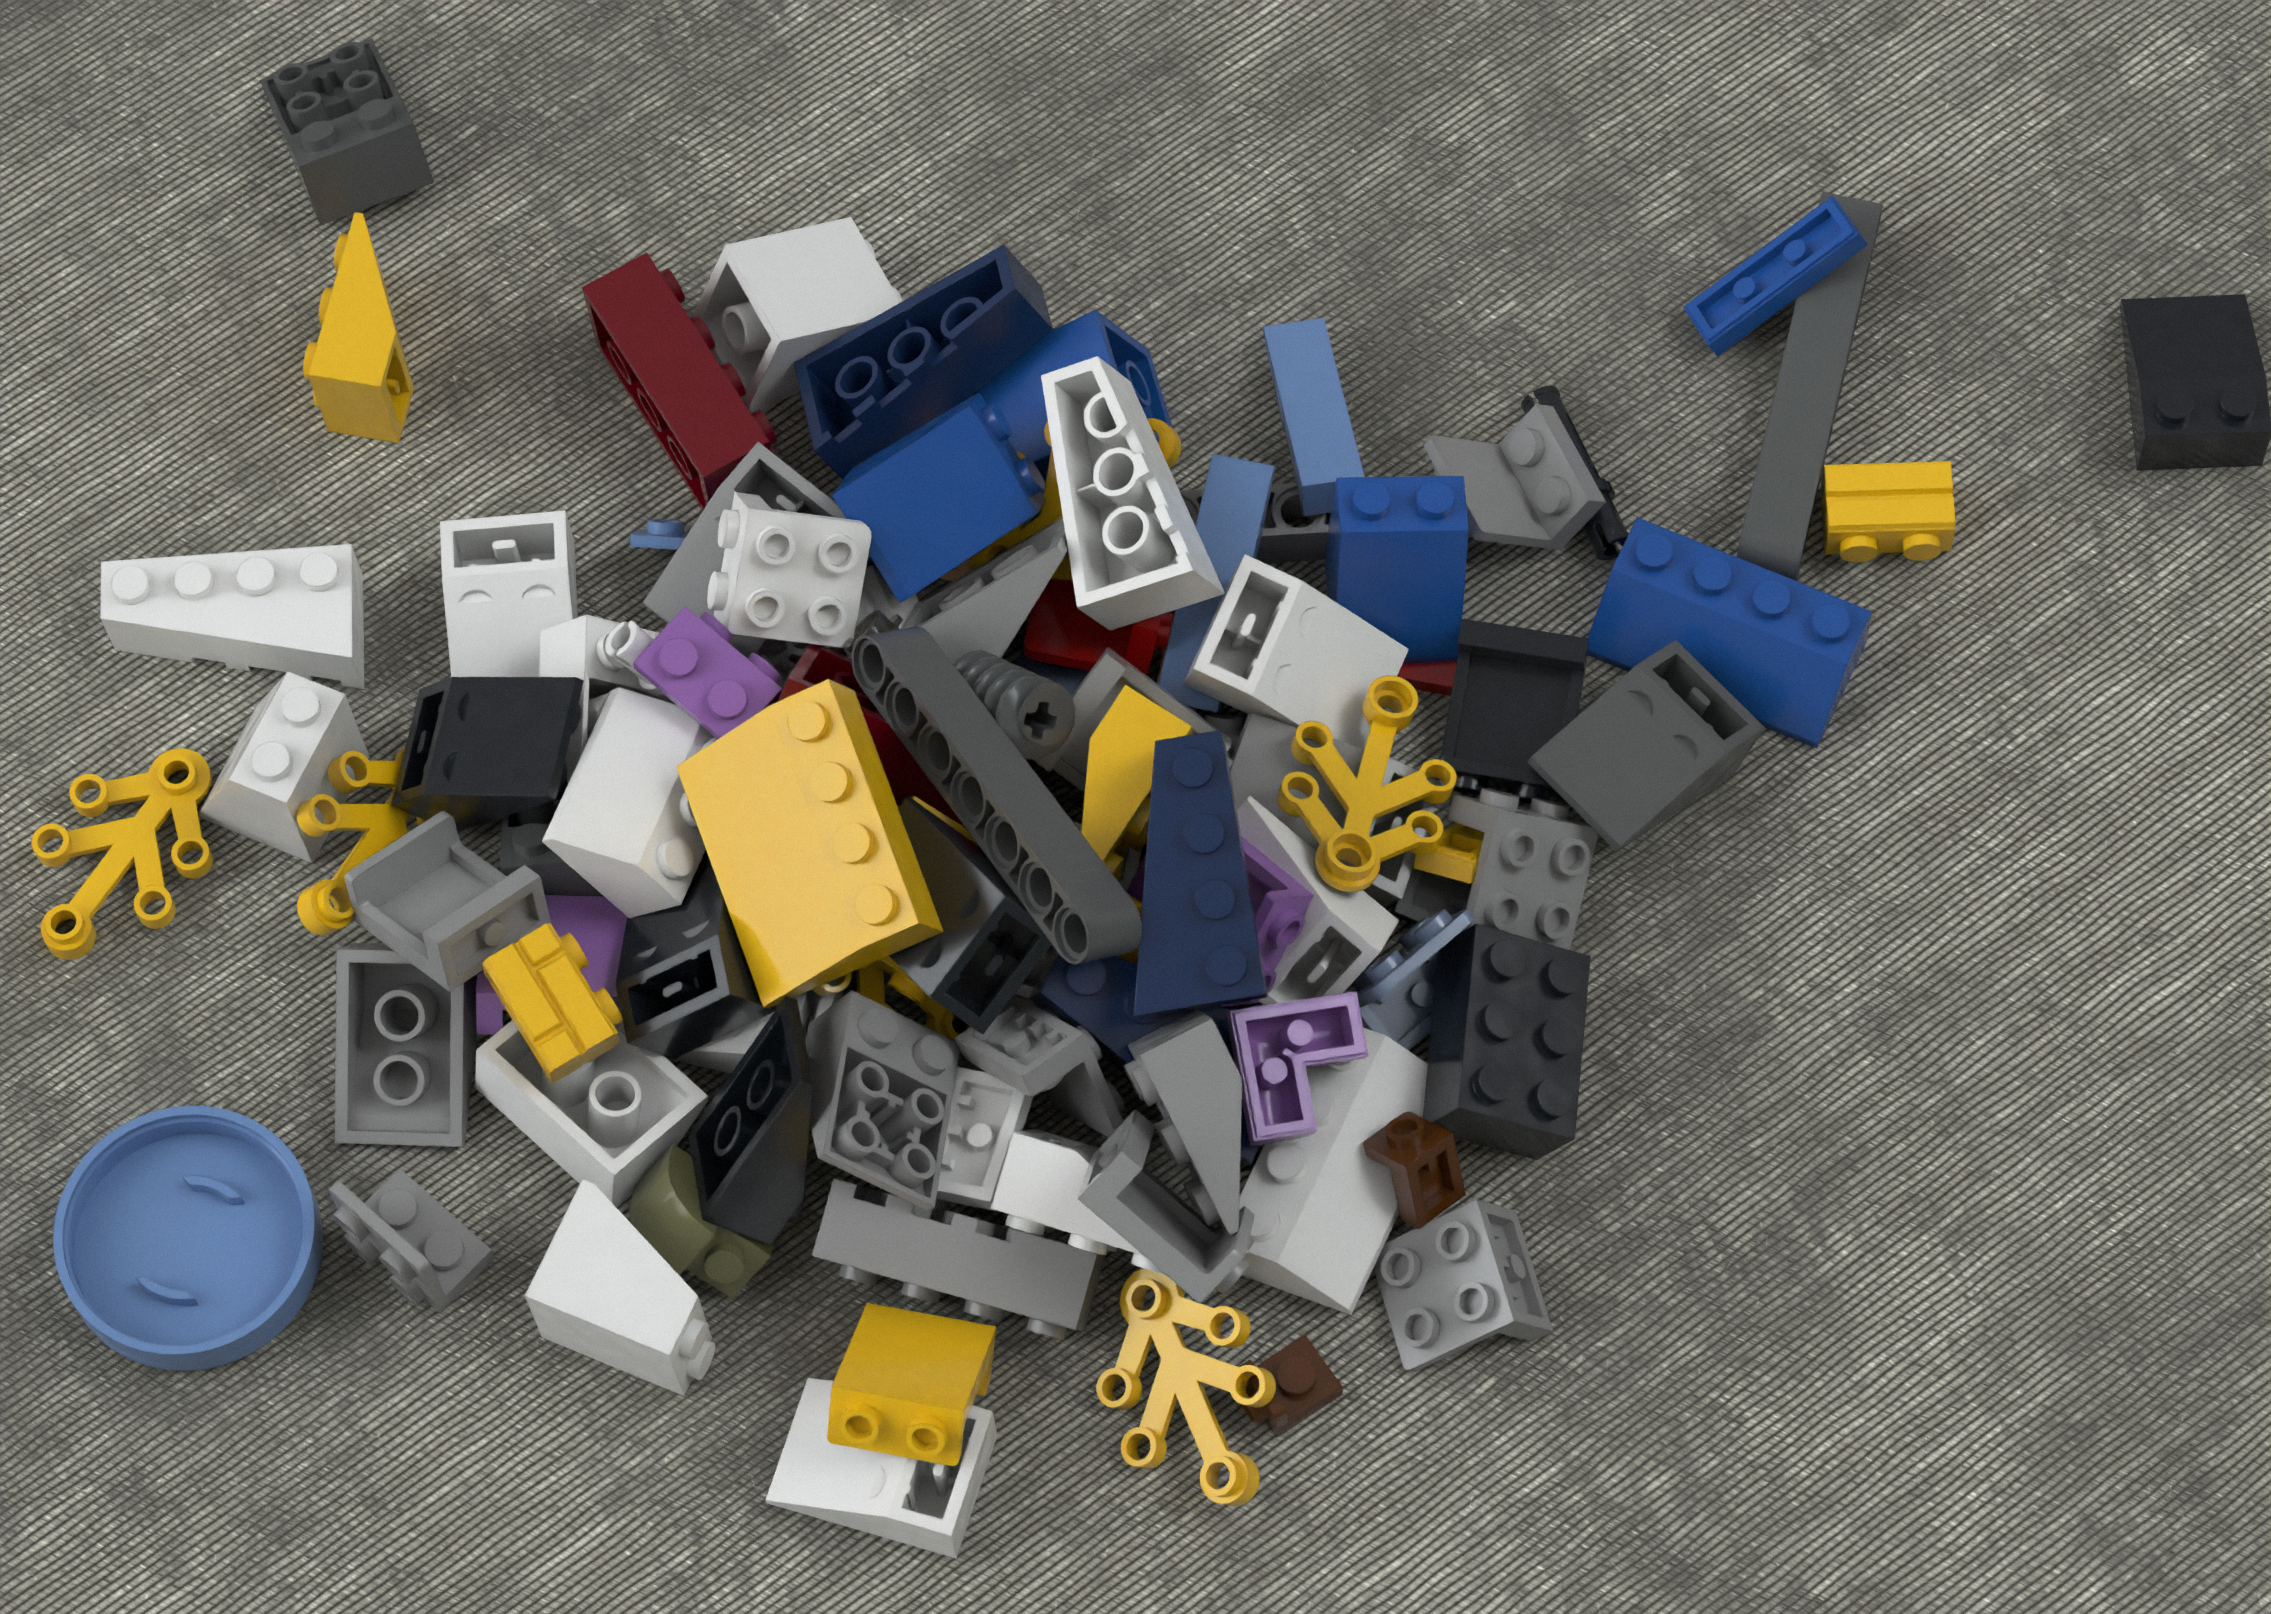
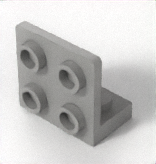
M1535 404L1499 444L1432 435L1424 444V448L1434 465L1436 476H1464L1468 533L1478 541L1561 550L1606 503L1553 406Z
M1016 995L1008 1001L983 1035L973 1027H970L955 1038L965 1060L1031 1098L1039 1092L1046 1091L1051 1103L1056 1108L1108 1138L1124 1122L1120 1114L1125 1108L1123 1100L1115 1087L1104 1078L1097 1062L1102 1057L1097 1042L1082 1026L1075 1028L1065 1023L1048 1008L1040 1009Z
M400 1168L365 1203L339 1180L328 1189L338 1209L332 1217L346 1232L343 1236L344 1241L366 1263L371 1265L378 1258L393 1274L389 1278L392 1285L415 1306L424 1299L441 1314L495 1259L492 1250Z
M1476 1199L1426 1223L1420 1229L1416 1228L1385 1243L1374 1266L1375 1275L1405 1370L1417 1372L1497 1333L1532 1342L1553 1332L1515 1210Z

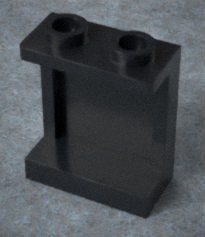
M1462 619L1458 638L1459 652L1441 756L1438 758L1449 763L1457 774V781L1453 791L1480 795L1482 788L1487 789V787L1512 790V795L1520 797L1519 802L1531 804L1532 798L1549 801L1550 797L1562 798L1530 766L1528 761L1532 755L1578 716L1589 653V639Z

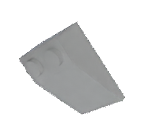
M1063 517L916 603L904 628L915 626L924 628L934 638L952 664L964 654L983 650L1002 658L1067 552L1068 547Z
M353 943L336 949L335 1143L465 1146L478 1035L476 1026L477 974L449 992L386 944Z

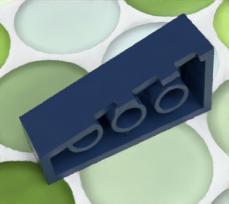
M1002 245L794 362L814 452L843 480L854 466L964 402L1053 330L1042 286L1008 248Z
M1221 730L1155 741L1141 914L1142 937L1138 952L1134 1017L1137 1019L1269 997L1225 737Z
M1054 946L1029 998L1041 1009L1045 1007L1053 1011L1065 1023L1075 1028L1078 1026L1085 1028L1097 1042L1102 1056L1124 1073L1123 1076L1130 1082L1131 1080L1124 1065L1133 1061L1134 1058L1127 1045L1195 1011L1190 1010L1137 1019L1134 1017L1136 964L1119 956H1112L1074 965L1068 963ZM1222 1005L1198 1009L1213 1019L1234 1061L1226 1021V1013L1231 1010ZM1243 1107L1241 1108L1240 1167L1252 1164L1260 1146L1249 1144Z

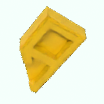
M1456 823L1444 830L1438 847L1434 852L1428 855L1415 854L1414 869L1472 884L1485 832Z

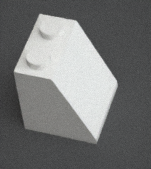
M852 217L726 244L692 317L699 315L708 327L716 345V348L710 351L720 366L730 362L736 370L746 390V395L741 398L749 411L753 413L758 409L763 410L800 392L794 362L901 303L902 298L897 289L891 286L879 266L873 247L863 238Z
M288 671L256 706L199 811L200 818L313 863L329 832L320 837L307 835L300 828L297 821L299 805L317 794L330 795L338 804H345L350 793H341L330 783L328 778L330 762L351 750L361 752L368 759L370 757L346 695ZM345 764L348 776L355 780L352 768ZM314 807L316 818L324 824L323 814Z
M582 1179L525 1294L539 1332L544 1339L684 1396L693 1378L701 1380L704 1377L715 1352V1344L710 1342L712 1336L699 1297L594 1183Z

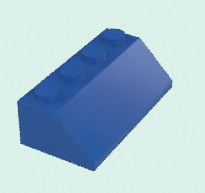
M1637 517L1606 584L1588 636V656L1629 672L1638 663L1677 640L1765 728L1818 749L1867 643L1872 611Z

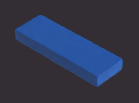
M1832 195L1683 308L1707 345L1718 357L1866 247L1868 243L1846 211Z

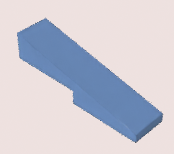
M1324 318L1263 326L1264 341L1283 433L1286 432L1303 516L1330 513L1332 511L1336 478L1365 476Z
M1212 454L1195 527L1225 592L1231 576L1244 554L1257 559L1275 466ZM1223 595L1175 610L1158 685L1186 706L1216 713L1223 712V702L1183 683Z

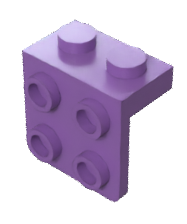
M686 606L679 611L633 662L634 669L716 739L724 736L769 705L778 702L782 693V688L777 684L782 677L773 666L756 653H752L747 659L729 644L733 635L719 620L708 612H704L698 617Z

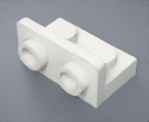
M957 1067L936 1203L933 1209L945 1211L948 1201L997 1211L991 1209V1205L1013 1132L1023 1130L1033 1097L1027 1096L989 1073Z

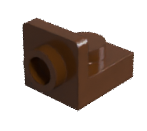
M1404 1112L1363 1142L1367 1157L1390 1168L1402 1221L1420 1229L1466 1195L1453 1132L1412 1112Z
M1303 1335L1257 1365V1367L1268 1370L1275 1379L1276 1390L1272 1400L1267 1405L1259 1408L1242 1404L1241 1406L1255 1425L1258 1426L1265 1421L1278 1438L1343 1395V1386L1307 1336ZM1248 1360L1247 1362L1241 1365L1255 1366L1251 1360ZM1256 1375L1251 1376L1246 1383V1393L1249 1398L1256 1395L1259 1390V1379Z

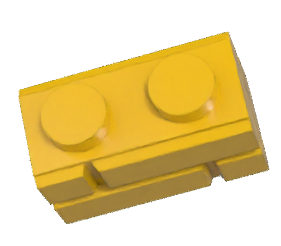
M1950 461L1824 465L1820 495L1825 555L1840 554V557L1848 562H1866L1877 557L1878 553H1903L1910 560L1923 561L1939 556L1941 551H1951L1956 520Z
M546 923L520 938L518 942L508 945L482 962L486 978L551 1083L559 1081L581 1068L583 1064L591 1062L619 1044V1034L614 1026L623 1021L622 1015L604 987L595 992L590 988L581 973V970L589 966V962L570 932L559 937L552 924Z

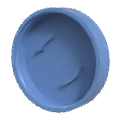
M179 1106L153 1111L121 1125L106 1135L83 1157L71 1174L60 1197L53 1228V1252L60 1281L67 1296L88 1328L103 1343L122 1356L143 1365L172 1371H193L222 1366L239 1360L269 1343L295 1318L307 1300L318 1275L323 1250V1224L320 1208L309 1181L291 1150L279 1137L255 1120L233 1111L209 1106Z

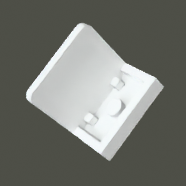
M734 492L732 509H724L720 517L718 545L721 548H725L721 572L714 571L709 581L708 608L714 610V617L731 634L832 647H846L853 641L872 536L871 530L864 522L859 520L771 509L760 495Z

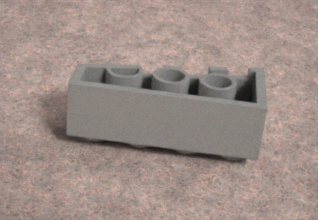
M833 1179L812 1253L814 1257L841 1264L838 1273L840 1277L876 1286L879 1275L903 1281L900 1294L939 1304L941 1293L964 1298L966 1302L963 1312L998 1322L1002 1321L1004 1310L1028 1316L1029 1320L1026 1330L1062 1340L1065 1339L1067 1328L1085 1332L1106 1255L1089 1252L1068 1244L951 1211L937 1209L927 1211L898 1196L838 1179Z

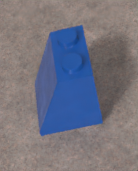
M1096 310L1050 331L972 395L980 393L987 406L995 403L1000 408L1012 430V436L1008 440L1016 452L1022 453L1034 462L1045 484L1052 447L1046 442L1044 437V428L1048 419L1041 375L1098 356L1131 382L1147 419H1159L1172 427L1150 350ZM1154 433L1155 438L1159 443V436L1157 433Z
M977 393L854 466L832 494L846 519L862 521L870 528L872 536L869 555L899 603L913 596L1036 515L1046 500L1042 494V491L1046 489V485L1038 468L1030 458L1020 459L1008 440L1012 436V430L1005 415L995 403L987 406L980 393Z
M1464 476L1336 478L1324 557L1327 597L1408 648L1409 650L1403 664L1457 661L1458 638L1463 615L1469 532Z

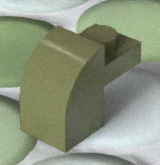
M673 1143L634 1186L629 1212L631 1224L678 1275L687 1269L733 1299L771 1257L773 1242L770 1245L702 1220L692 1156Z

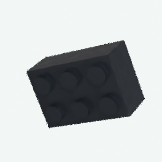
M1474 924L1443 946L1438 954L1423 1118L1453 1132L1454 1138L1535 1160L1573 1141L1576 1132L1591 956L1480 924Z

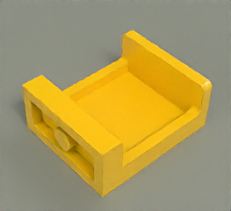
M867 1303L831 1386L827 1440L832 1444L956 1466L962 1453L965 1423L976 1394L985 1396L991 1381L996 1326Z

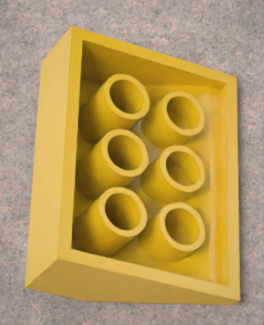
M827 679L769 705L676 766L764 1008H770L781 1003L785 996L791 998L944 932L854 690Z

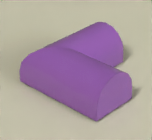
M1357 991L1231 1010L1226 1013L1234 1063L1242 1077V1107L1249 1144L1265 1145L1306 1137L1317 1132L1306 1068L1365 1059L1369 1056Z

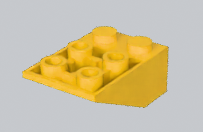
M354 212L348 234H340L336 243L334 266L338 271L333 288L326 287L322 293L319 304V322L322 324L318 341H311L306 348L303 374L311 382L314 391V405L320 408L329 432L399 443L414 387L381 267L364 214Z
M1127 685L1124 686L1090 737L1081 834L1118 882L1121 881L1124 874L1120 871V868L1124 862L1123 856L1129 847L1139 852L1147 842L1155 741L1191 735L1192 732L1191 725Z

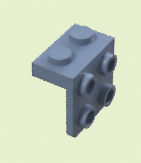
M1444 908L1431 918L1429 916L1424 917L1398 939L1405 948L1399 953L1395 949L1383 958L1377 957L1354 980L1352 984L1356 988L1355 991H1357L1363 1028L1384 1034L1407 1050L1431 1031L1439 950L1476 919L1468 908L1453 915H1450Z

